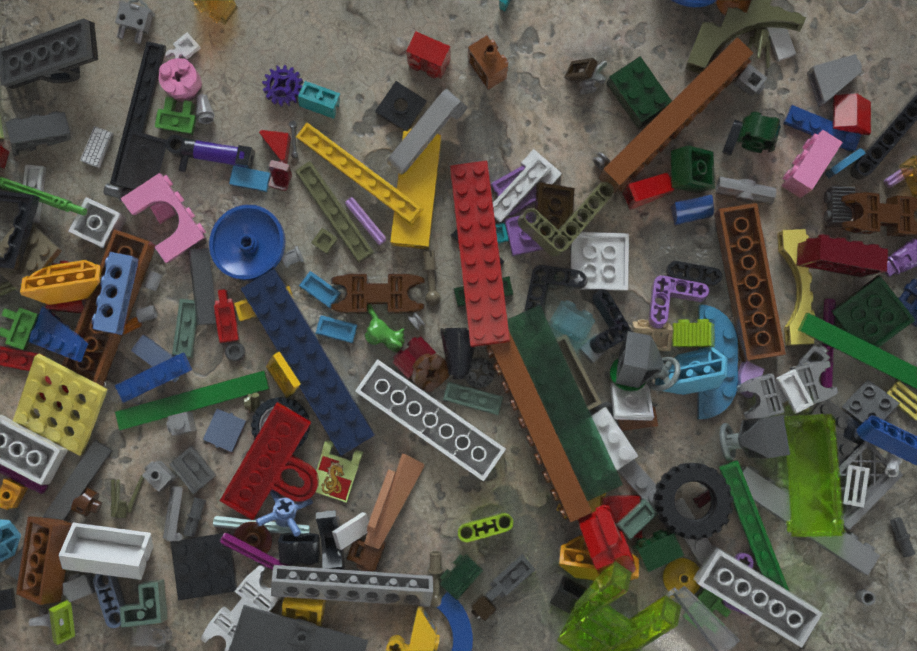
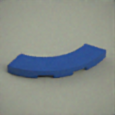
M447 590L441 599L440 606L437 608L445 615L452 629L453 646L451 651H472L473 634L469 617L460 601Z

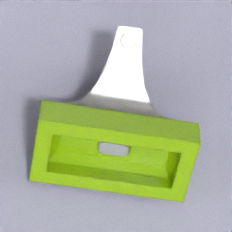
M68 600L49 610L42 608L39 611V617L29 619V626L42 625L50 627L53 642L56 645L75 637L72 605Z

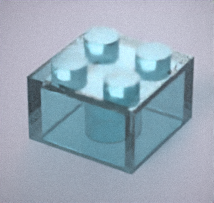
M561 300L547 325L562 334H566L567 337L581 343L585 340L595 319L592 318L593 315L588 311L583 310L581 312L576 309L574 303L568 300L565 302Z

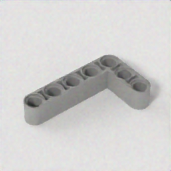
M448 89L444 90L389 156L387 163L399 174L403 175L451 117L456 120L459 119L466 111L467 106Z

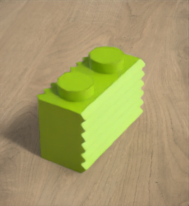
M687 319L678 320V323H673L672 346L676 348L715 347V324L709 322V319H697V323H690V320Z

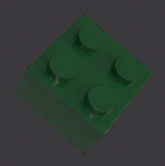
M689 145L671 150L672 188L693 193L715 189L714 152Z
M659 529L652 533V537L648 539L643 537L635 541V545L632 546L633 551L639 558L641 567L648 573L684 556L673 532Z

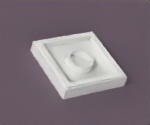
M611 383L610 392L614 419L653 420L651 394L647 384L637 391H625Z

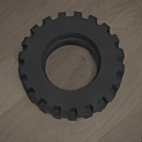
M682 463L678 466H673L667 473L661 476L662 479L659 483L657 482L655 487L657 489L653 497L655 500L654 508L657 511V517L669 531L685 539L701 540V538H710L715 532L719 533L723 530L721 527L729 522L727 518L733 512L731 503L734 502L733 496L730 494V491H732L731 487L725 482L726 479L723 475H720L716 469L705 464ZM688 482H698L704 485L711 496V505L708 512L702 518L695 520L684 518L675 507L677 490Z

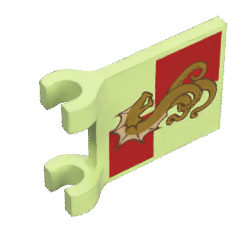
M327 440L324 443L316 470L319 476V486L316 493L347 503L363 451L356 449L352 460L331 454L334 444L332 441Z

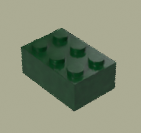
M641 56L610 75L606 83L637 128L658 116L672 102Z

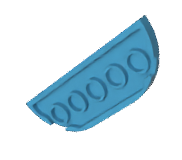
M700 304L698 305V319H709V322L715 324V347L713 348L727 357V376L719 388L701 391L697 394V419H708L726 410L735 397L736 387L738 386V338L732 322L724 313L714 307ZM698 347V350L709 347Z

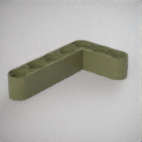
M602 182L595 187L559 230L533 208L527 209L519 216L518 226L549 255L558 256L573 243L614 193L613 186L608 182ZM526 216L531 219L532 223L526 220ZM577 216L581 217L583 222L579 221ZM540 229L545 231L546 236L541 234ZM566 229L570 230L571 235L566 232ZM555 242L560 245V249L556 248Z

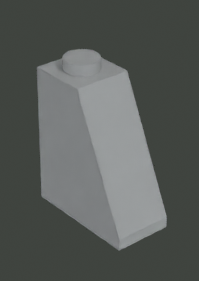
M856 54L815 65L807 72L818 107L823 106L862 72V65L860 60L857 59Z

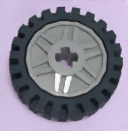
M286 397L269 399L256 409L252 417L251 432L254 440L277 402L309 420L308 413L300 403ZM310 425L295 450L300 448L307 440Z

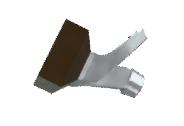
M594 58L571 61L564 78L568 81L595 80L603 84L606 78L599 72L607 65V61L601 62L598 66V61Z

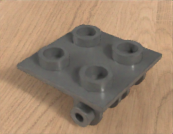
M867 379L842 408L863 423L870 416H876L885 420L900 403Z

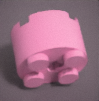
M171 59L159 68V83L171 98L184 102V100L190 101L197 96L202 86L201 77L187 59Z

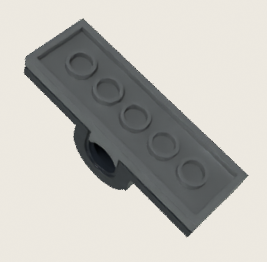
M83 18L0 48L1 86L15 89L38 80L51 83H69L80 78V66L98 60L95 23Z

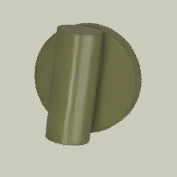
M259 393L248 394L247 398H244L245 410H249V413L255 412L261 405Z

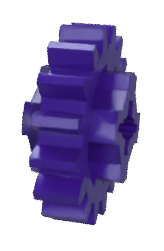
M277 65L276 71L269 69L271 74H265L267 81H262V84L265 86L263 91L267 94L268 100L272 99L274 105L279 102L280 107L284 103L290 106V101L297 102L295 98L298 97L299 91L302 88L301 84L304 82L302 78H299V72H295L293 67L288 70L286 65L283 66V69H280Z

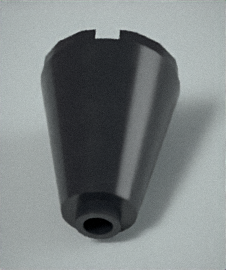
M440 328L448 374L453 375V379H464V376L469 374L475 347L470 345L469 330L467 328Z

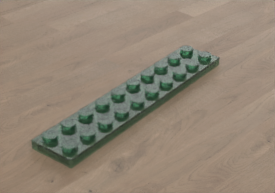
M538 305L507 319L510 334L587 501L622 486L623 483L541 306Z

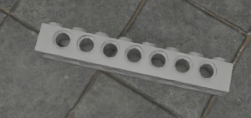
M274 565L271 582V596L430 607L433 595V576Z

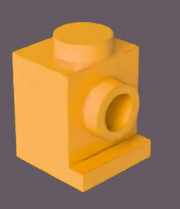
M6 478L2 481L3 484L0 488V507L5 510L18 508L28 487L10 478Z

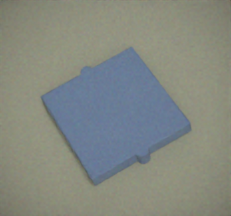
M216 409L203 440L214 444L216 448L221 447L233 452L246 421L234 416L233 413L229 414Z

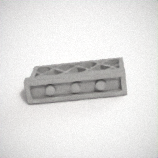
M864 441L812 494L833 516L836 522L847 530H850L903 476L900 471L897 477H889L888 474H885V470L882 474H876V462L883 463L886 467L887 460L867 441ZM866 448L871 451V460H862V452ZM852 462H858V466L862 467V462H871V474H869L871 476V485L866 490L864 508L844 504V512L839 516L835 512V504H843V501H835V490H844L845 494L849 465ZM862 471L860 472L858 498L856 500V502L859 503L861 501V494L863 488L862 476H864V474H862ZM838 476H844V487H835V479ZM825 489L831 490V501H824L819 495Z

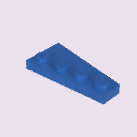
M42 306L28 342L79 362L82 361L88 343L76 332L69 329L70 327L60 321L57 315H54L51 310Z

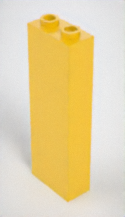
M408 129V131H403V139L412 129ZM439 134L433 138L403 175L398 173L397 190L424 210L413 224H410L394 212L391 246L429 250L441 148V135Z

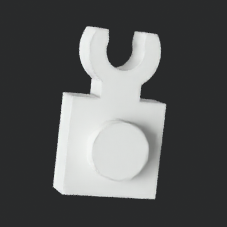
M187 32L173 43L176 48L168 50L165 56L168 59L171 56L188 59L201 48Z

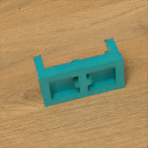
M305 81L298 95L299 107L334 119L336 107L340 105V93Z

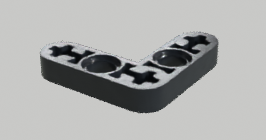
M547 265L536 266L532 271L525 305L526 316L532 320H538L542 317L549 285L582 289L587 285V276L580 270ZM542 270L546 273L545 276L543 275L541 277V282L544 283V285L535 283L536 281L540 282V277L537 274L538 272L540 273ZM558 272L565 274V278L561 282L555 280V275ZM569 273H571L570 276L572 278H578V275H580L583 280L577 284L574 280L569 279ZM536 288H542L543 290L540 297H534L533 291ZM534 300V301L540 302V304L536 303V306H535V303H533V302H531V301ZM535 306V308L538 310V313H534L533 316V314L530 312V309H534Z
M604 289L599 290L593 295V302L609 329L590 340V347L597 354H601L624 341L627 332H632L612 296ZM608 334H610V335L612 336L613 341H611V339L609 338Z

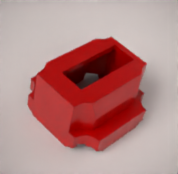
M601 505L595 508L596 511L578 519L591 559L604 582L623 574L627 576L634 573L636 569L634 558L623 532L617 529V518L609 505Z

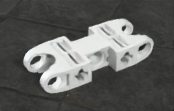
M258 566L235 590L242 599L234 609L230 611L224 606L210 621L201 637L204 643L213 636H221L226 641L224 651H228L243 605L270 612L281 597L271 596V588H268L263 583L265 566Z

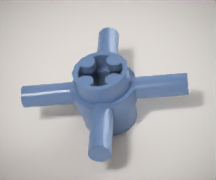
M272 489L270 495L275 502L273 512L256 519L257 525L261 526L275 520L277 525L281 527L289 526L295 537L299 536L301 531L294 520L296 511L313 504L312 498L294 503L289 498H281L280 494Z

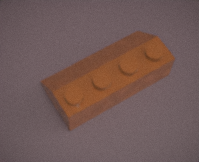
M28 517L16 595L40 605L61 602L66 570L62 569L59 553L72 523L60 519Z

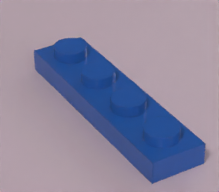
M794 105L790 106L783 123L812 136L814 133L818 134L824 130L843 142L840 148L852 153L856 150L862 135L833 129V121Z
M181 353L115 385L124 403L192 371V368L185 353Z

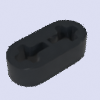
M734 120L722 153L732 155L742 121Z

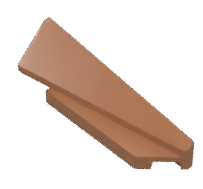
M402 453L396 472L388 469L367 526L368 534L364 542L365 545L376 549L381 547L424 468L422 462Z

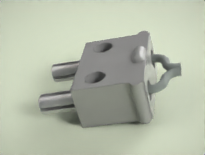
M130 0L128 3L119 1L118 4L120 6L115 21L119 25L116 37L123 39L126 28L135 30L137 32L134 42L140 44L143 33L148 34L152 17L155 14L142 0ZM140 1V3H141L142 5H144L145 7L138 6V5L131 4V3H136V2Z

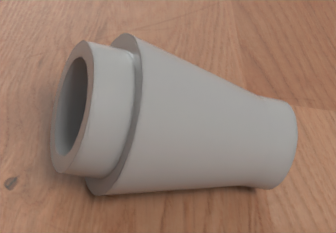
M205 94L198 95L196 97V119L201 124H209L214 121L215 114L209 103L208 96Z

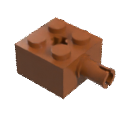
M486 35L468 47V62L487 90L507 78L509 62L504 55H500L496 42L493 39L490 40Z

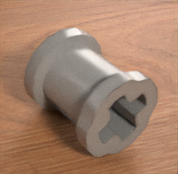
M298 245L295 246V249L284 253L282 256L286 268L296 262H304Z

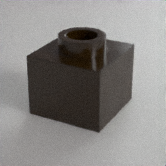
M483 594L471 604L473 609L471 612L478 620L482 618L486 621L496 611V607Z

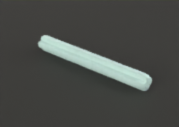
M216 516L213 520V526L237 529L245 522H256V520ZM276 522L264 524L270 533H292L289 526L281 527ZM297 524L301 534L310 533L309 525Z

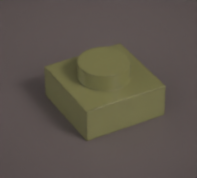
M321 228L311 243L328 255L338 238L324 228Z

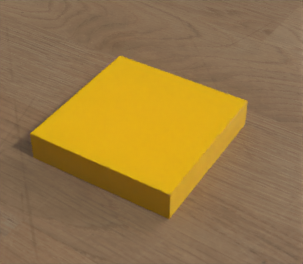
M277 352L267 363L266 368L284 396L288 398L294 394L301 384L281 353Z

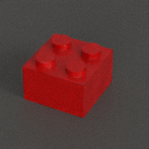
M415 31L406 50L409 67L416 71L422 70L431 78L436 79L438 77L442 79L451 60L450 46Z

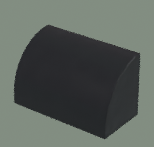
M563 576L553 593L550 604L585 621L594 610L598 594Z

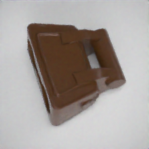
M357 539L352 543L346 559L354 561L357 564V568L361 571L376 572L386 546V541L384 540L381 547L376 549L365 545V541ZM360 545L363 547V549L361 551L360 557H356V553Z

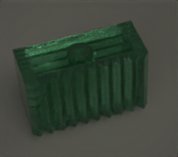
M467 553L463 556L459 554L453 561L454 567L450 571L446 569L439 577L442 579L440 585L456 600L461 597L484 571Z

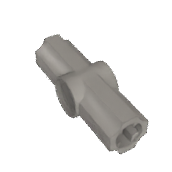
M720 176L716 184V194L736 197V200L741 202L755 201L772 205L776 198V188L759 185L749 179L735 180Z

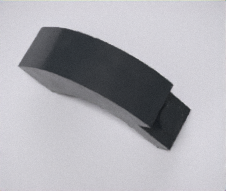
M336 510L316 512V521L322 545V568L345 570L344 549L340 550L336 547L332 531L341 526L339 516H337Z

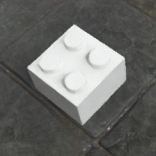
M86 197L81 207L87 209V214L85 216L77 214L69 232L106 249L113 230L121 231L127 217Z

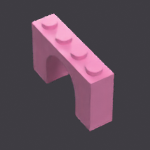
M159 173L120 199L132 215H137L157 202H167L175 208L179 216L177 230L169 238L155 246L164 262L169 263L206 238L204 235L206 230L201 223L197 224L195 222L193 211L183 205L184 199L178 191L174 192L171 187L173 183L170 178Z

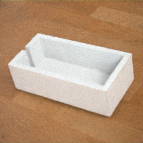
M73 523L59 553L62 569L141 580L147 565L146 561L149 560L153 549L151 533Z

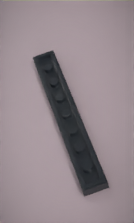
M146 41L110 181L111 185L117 186L116 181L129 130L145 132L159 78V68L162 65L166 51L165 45Z

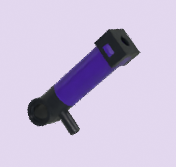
M172 135L166 141L167 149L175 157L181 158L180 172H186L189 158L235 165L252 169L255 151L252 147L242 145L235 147L182 138L179 135ZM177 143H181V147L174 150V146Z

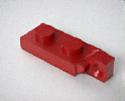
M226 289L218 290L219 300L215 301L214 310L219 343L240 341L233 299H228Z

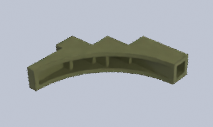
M751 0L747 13L739 8L729 7L721 27H718L713 22L702 23L685 69L700 74L708 66L715 54L728 42L742 34L757 29L772 27L800 32L806 17L797 12L785 11L779 6H770L772 0Z

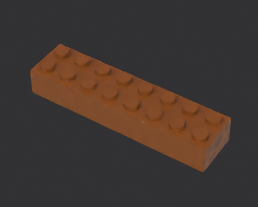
M757 203L718 209L714 213L741 362L786 355Z
M114 229L100 264L102 268L101 278L105 275V260L109 257L110 252L129 255L139 259L124 324L125 328L156 245L148 240ZM118 270L115 273L116 279H118L121 276V270ZM99 283L87 298L75 332L88 343L83 359L79 362L65 357L62 366L103 387L123 333L118 335L93 329L92 318L96 314L98 307L96 300L102 289ZM117 289L111 292L112 298L117 295ZM112 308L107 310V317H110L113 314Z

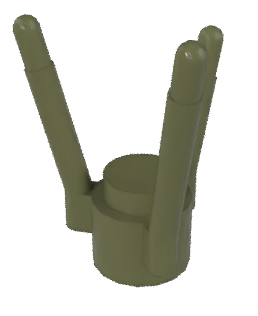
M757 29L754 32V36L750 37L747 47L751 49L754 44V47L758 48L757 59H760L762 49L765 48L766 68H769L770 33L765 29Z
M142 475L128 505H126L127 501L120 500V480H116V489L115 480H111V517L126 518L127 513H132L133 504L144 480Z

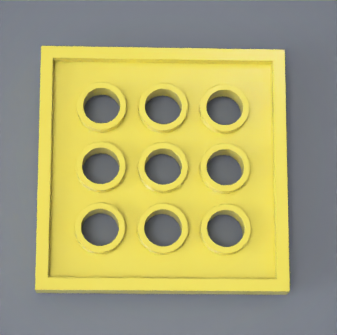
M37 354L30 368L13 421L81 456L85 452L108 389L41 354ZM45 376L50 377L52 384L46 382ZM62 385L67 386L69 393L63 391ZM40 392L45 395L46 400L41 399ZM79 394L85 396L86 402L81 401ZM57 401L62 403L63 409L58 408ZM34 408L39 410L40 416L34 413ZM74 410L79 412L80 418L74 415ZM51 417L56 419L57 425L51 422ZM68 426L73 428L74 434L68 431Z

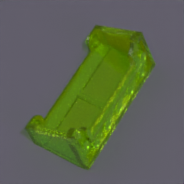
M832 414L784 416L790 455H786L791 508L790 521H787V532L791 533V537L845 536L835 416Z

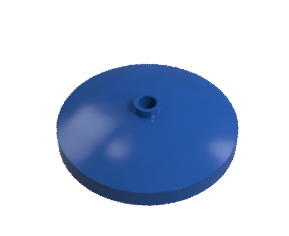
M256 205L234 207L217 220L211 231L209 250L212 260L219 270L231 278L241 281L256 280L272 269H275L281 261L286 244L284 229L279 220L263 207Z

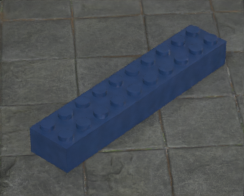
M272 269L242 287L243 294L276 349L281 353L299 380L301 391L340 456L375 436L376 434L278 271Z

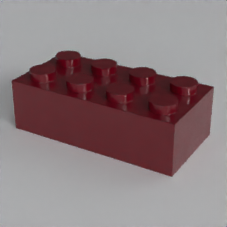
M820 234L817 238H807L806 241L798 243L796 266L860 278L887 272L888 249L881 248L878 244L865 245L862 241L849 242L846 238L833 239L830 238V235Z

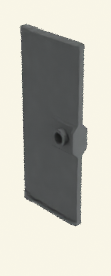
M243 605L228 651H365L368 640L317 626L315 623L303 619H292Z

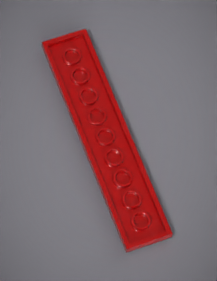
M486 160L450 165L471 347L507 343L510 342L488 162Z

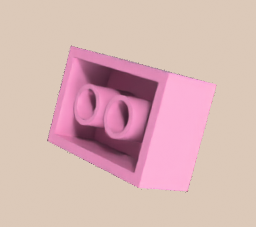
M824 130L818 134L814 133L803 145L802 148L804 150L802 153L798 154L792 162L794 166L783 176L782 179L785 181L782 187L799 198L813 190L843 142Z

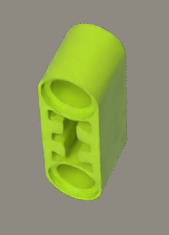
M499 513L466 522L459 526L458 537L463 542H471L507 532L513 527V519L508 513ZM501 517L509 518L510 523L507 527L499 525ZM495 519L498 530H494V526L488 528V532L481 529L478 530L479 535H475L473 525L477 524V528L483 526L482 523L486 522L487 525L493 524L492 520ZM465 527H469L472 530V535L468 538L461 535V530Z

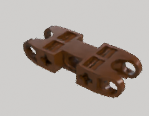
M861 192L841 196V203H845L852 211L851 220L842 222L843 230L855 234L870 235L880 232V226L887 227V236L907 237L917 235V222L914 219V212L917 209V198L897 195L887 198L886 204L880 203L879 193Z
M345 274L331 278V284L340 285L347 289V296L343 301H339L338 304H331V310L347 314H368L367 306L369 304H388L389 314H408L414 311H422L425 309V304L416 303V301L409 299L408 292L412 287H416L417 284H424L425 278L411 274H388V283H368L367 274Z

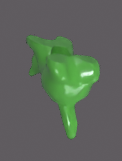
M369 304L367 309L372 320L365 333V339L371 345L384 343L389 350L397 353L405 343V329L402 328L399 331L390 329L384 321L379 319L372 305Z

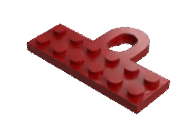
M277 402L219 501L249 519L254 520L272 489L293 501L301 502L310 499L319 486L318 473L310 464L294 456L293 452L307 431L311 421ZM294 469L298 472L299 477L303 479L304 485L302 487L290 486L283 480L282 471Z

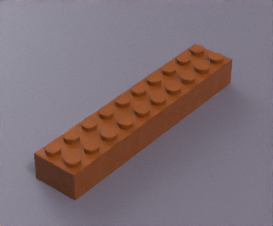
M737 37L602 170L598 179L602 182L610 183L613 186L614 194L618 190L622 192L632 180L631 177L635 179L645 167L644 164L648 166L658 153H661L668 146L672 139L674 140L685 127H688L694 118L701 114L707 108V105L714 101L721 94L720 92L724 88L726 89L736 76H739L751 63L750 57L754 52Z
M509 331L510 342L487 345L485 350L489 358H493L495 361L493 367L497 376H502L503 381L501 385L505 393H509L512 398L509 401L513 411L517 410L520 416L517 420L521 429L525 428L528 435L525 438L529 446H533L536 451L533 455L537 464H542L544 471L541 473L545 482H550L553 488L550 489V493L554 501H558L561 506L558 510L562 519L573 522L592 513V510Z

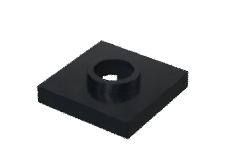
M395 81L375 110V113L401 130L408 131L427 104V100ZM398 99L408 103L406 110L397 111L394 104Z

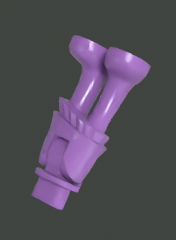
M911 238L910 242L907 241L888 257L887 272H884L887 277L893 274L898 275L900 272L917 267V239Z

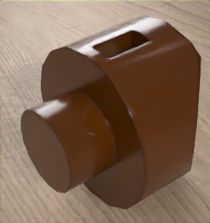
M86 487L84 494L73 500L71 510L84 517H87L91 512L97 514L102 507V502L98 500L99 493Z

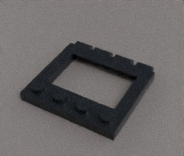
M0 191V202L18 204L19 213L13 221L14 231L9 235L8 239L9 249L3 258L0 257V268L20 271L40 197L32 194Z

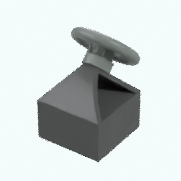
M628 331L619 350L615 383L639 388L647 382V385L654 391H664L672 387L680 376L681 367L679 362L673 357L662 358L650 335ZM674 365L675 372L673 377L670 379L668 377L669 370L671 366ZM660 378L665 384L655 385L652 380Z
M783 415L744 419L741 422L739 433L735 434L728 423H723L720 427L721 451L728 462L734 460L736 449H742L748 458H774L790 455Z

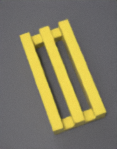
M896 381L887 394L900 403L897 407L914 421H917V405L901 393L897 387L915 403H917V395L900 381ZM894 392L897 396H899L905 403H907L911 408H913L916 411V413L914 414L909 408H907L896 397H894L892 393Z

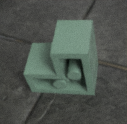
M164 579L145 581L138 584L139 602L125 604L120 607L121 628L162 623L167 620Z

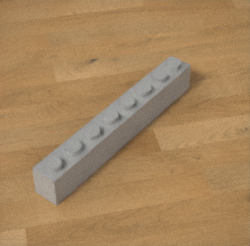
M750 465L749 467L741 466L756 504L858 572L869 575L880 557L879 554L874 552L876 548L866 542L862 544L858 541V536L849 531L847 533L841 530L842 526L833 520L829 522L825 519V514L816 509L814 511L808 508L809 504L800 498L796 500L791 496L792 492L783 487L781 489L775 486L776 482L767 476L763 478L759 475L760 471Z

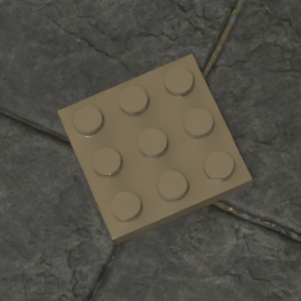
M32 224L20 271L0 268V274L20 292L22 278L30 276L46 266H50L62 250ZM14 226L0 242L1 258L4 257V254L9 249L8 239L9 235L14 231Z

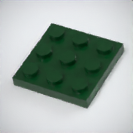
M880 275L874 277L831 310L832 314L848 333L878 348L915 321L914 317Z

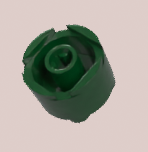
M751 112L749 116L743 118L737 143L741 142L742 148L755 153H762L763 150H768L767 153L774 151L781 128L780 119L763 116L759 112Z

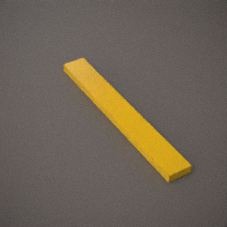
M306 123L297 134L296 138L410 224H413L424 210L309 123Z

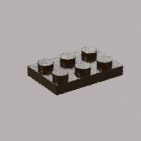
M539 182L536 186L535 210L559 230L573 213L575 188ZM540 229L541 234L546 236L545 231ZM566 229V232L571 235L570 230Z

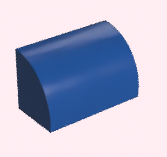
M707 195L675 202L670 207L674 224L678 225L711 218L714 214L713 196Z

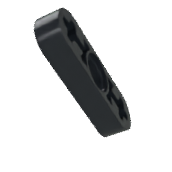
M673 261L666 267V274L669 277L701 282L708 286H715L722 280L721 271L714 267ZM676 265L678 270H684L687 267L685 273L678 272L676 275H674L671 268ZM692 268L697 269L699 272V276L696 279L691 278L689 275V270ZM712 272H714V276L717 277V279L713 280V282L711 281L710 277H704L703 280H701L703 274L710 275L712 274Z

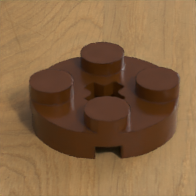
M428 353L422 355L413 364L412 368L414 370L413 375L411 374V380L421 390H425L428 393L433 392L450 376L446 360L439 354L430 355ZM429 369L433 370L430 375L427 372Z

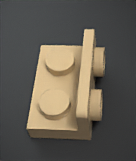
M640 319L632 322L633 332L650 335L659 351H671L673 328L670 323L666 322L662 328H654L648 320Z

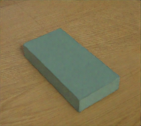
M643 499L616 526L628 540H631L658 514L647 500Z

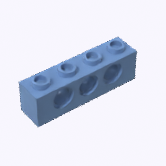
M109 253V257L105 260V275L101 278V293L96 300L97 311L92 318L93 329L122 335L139 259L129 255ZM118 270H121V276L118 279H116L115 273ZM117 289V295L112 298L111 292ZM112 308L113 314L107 317V310Z

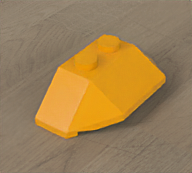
M87 260L46 266L32 275L22 278L20 293L22 296L48 305L87 299L100 283L102 268L100 265Z
M580 535L561 545L560 567L575 578L604 582L594 566L583 536ZM632 554L636 567L634 573L627 576L623 574L605 583L616 584L637 579L639 577V558Z

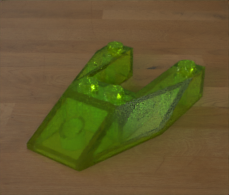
M615 561L600 573L575 603L557 638V642L571 651H637L678 626L681 605L664 595L628 619L609 606V604L628 592L632 575L631 571Z

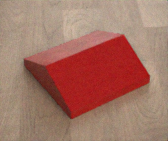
M858 93L835 95L833 97V129L870 135L871 102Z

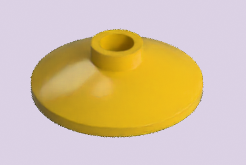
M678 558L671 561L663 572V583L668 592L679 598H687L694 595L700 588V585L693 579L699 570L697 564L686 558ZM683 575L687 576L686 582H681Z

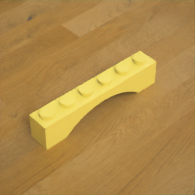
M806 229L782 230L777 233L778 252L791 268L796 284L795 307L789 321L784 326L785 346L814 344L816 339L798 331L806 313L815 316L811 306V302H813V292L810 291L812 275L809 272V268L796 266L798 243L806 241L809 236L806 234Z

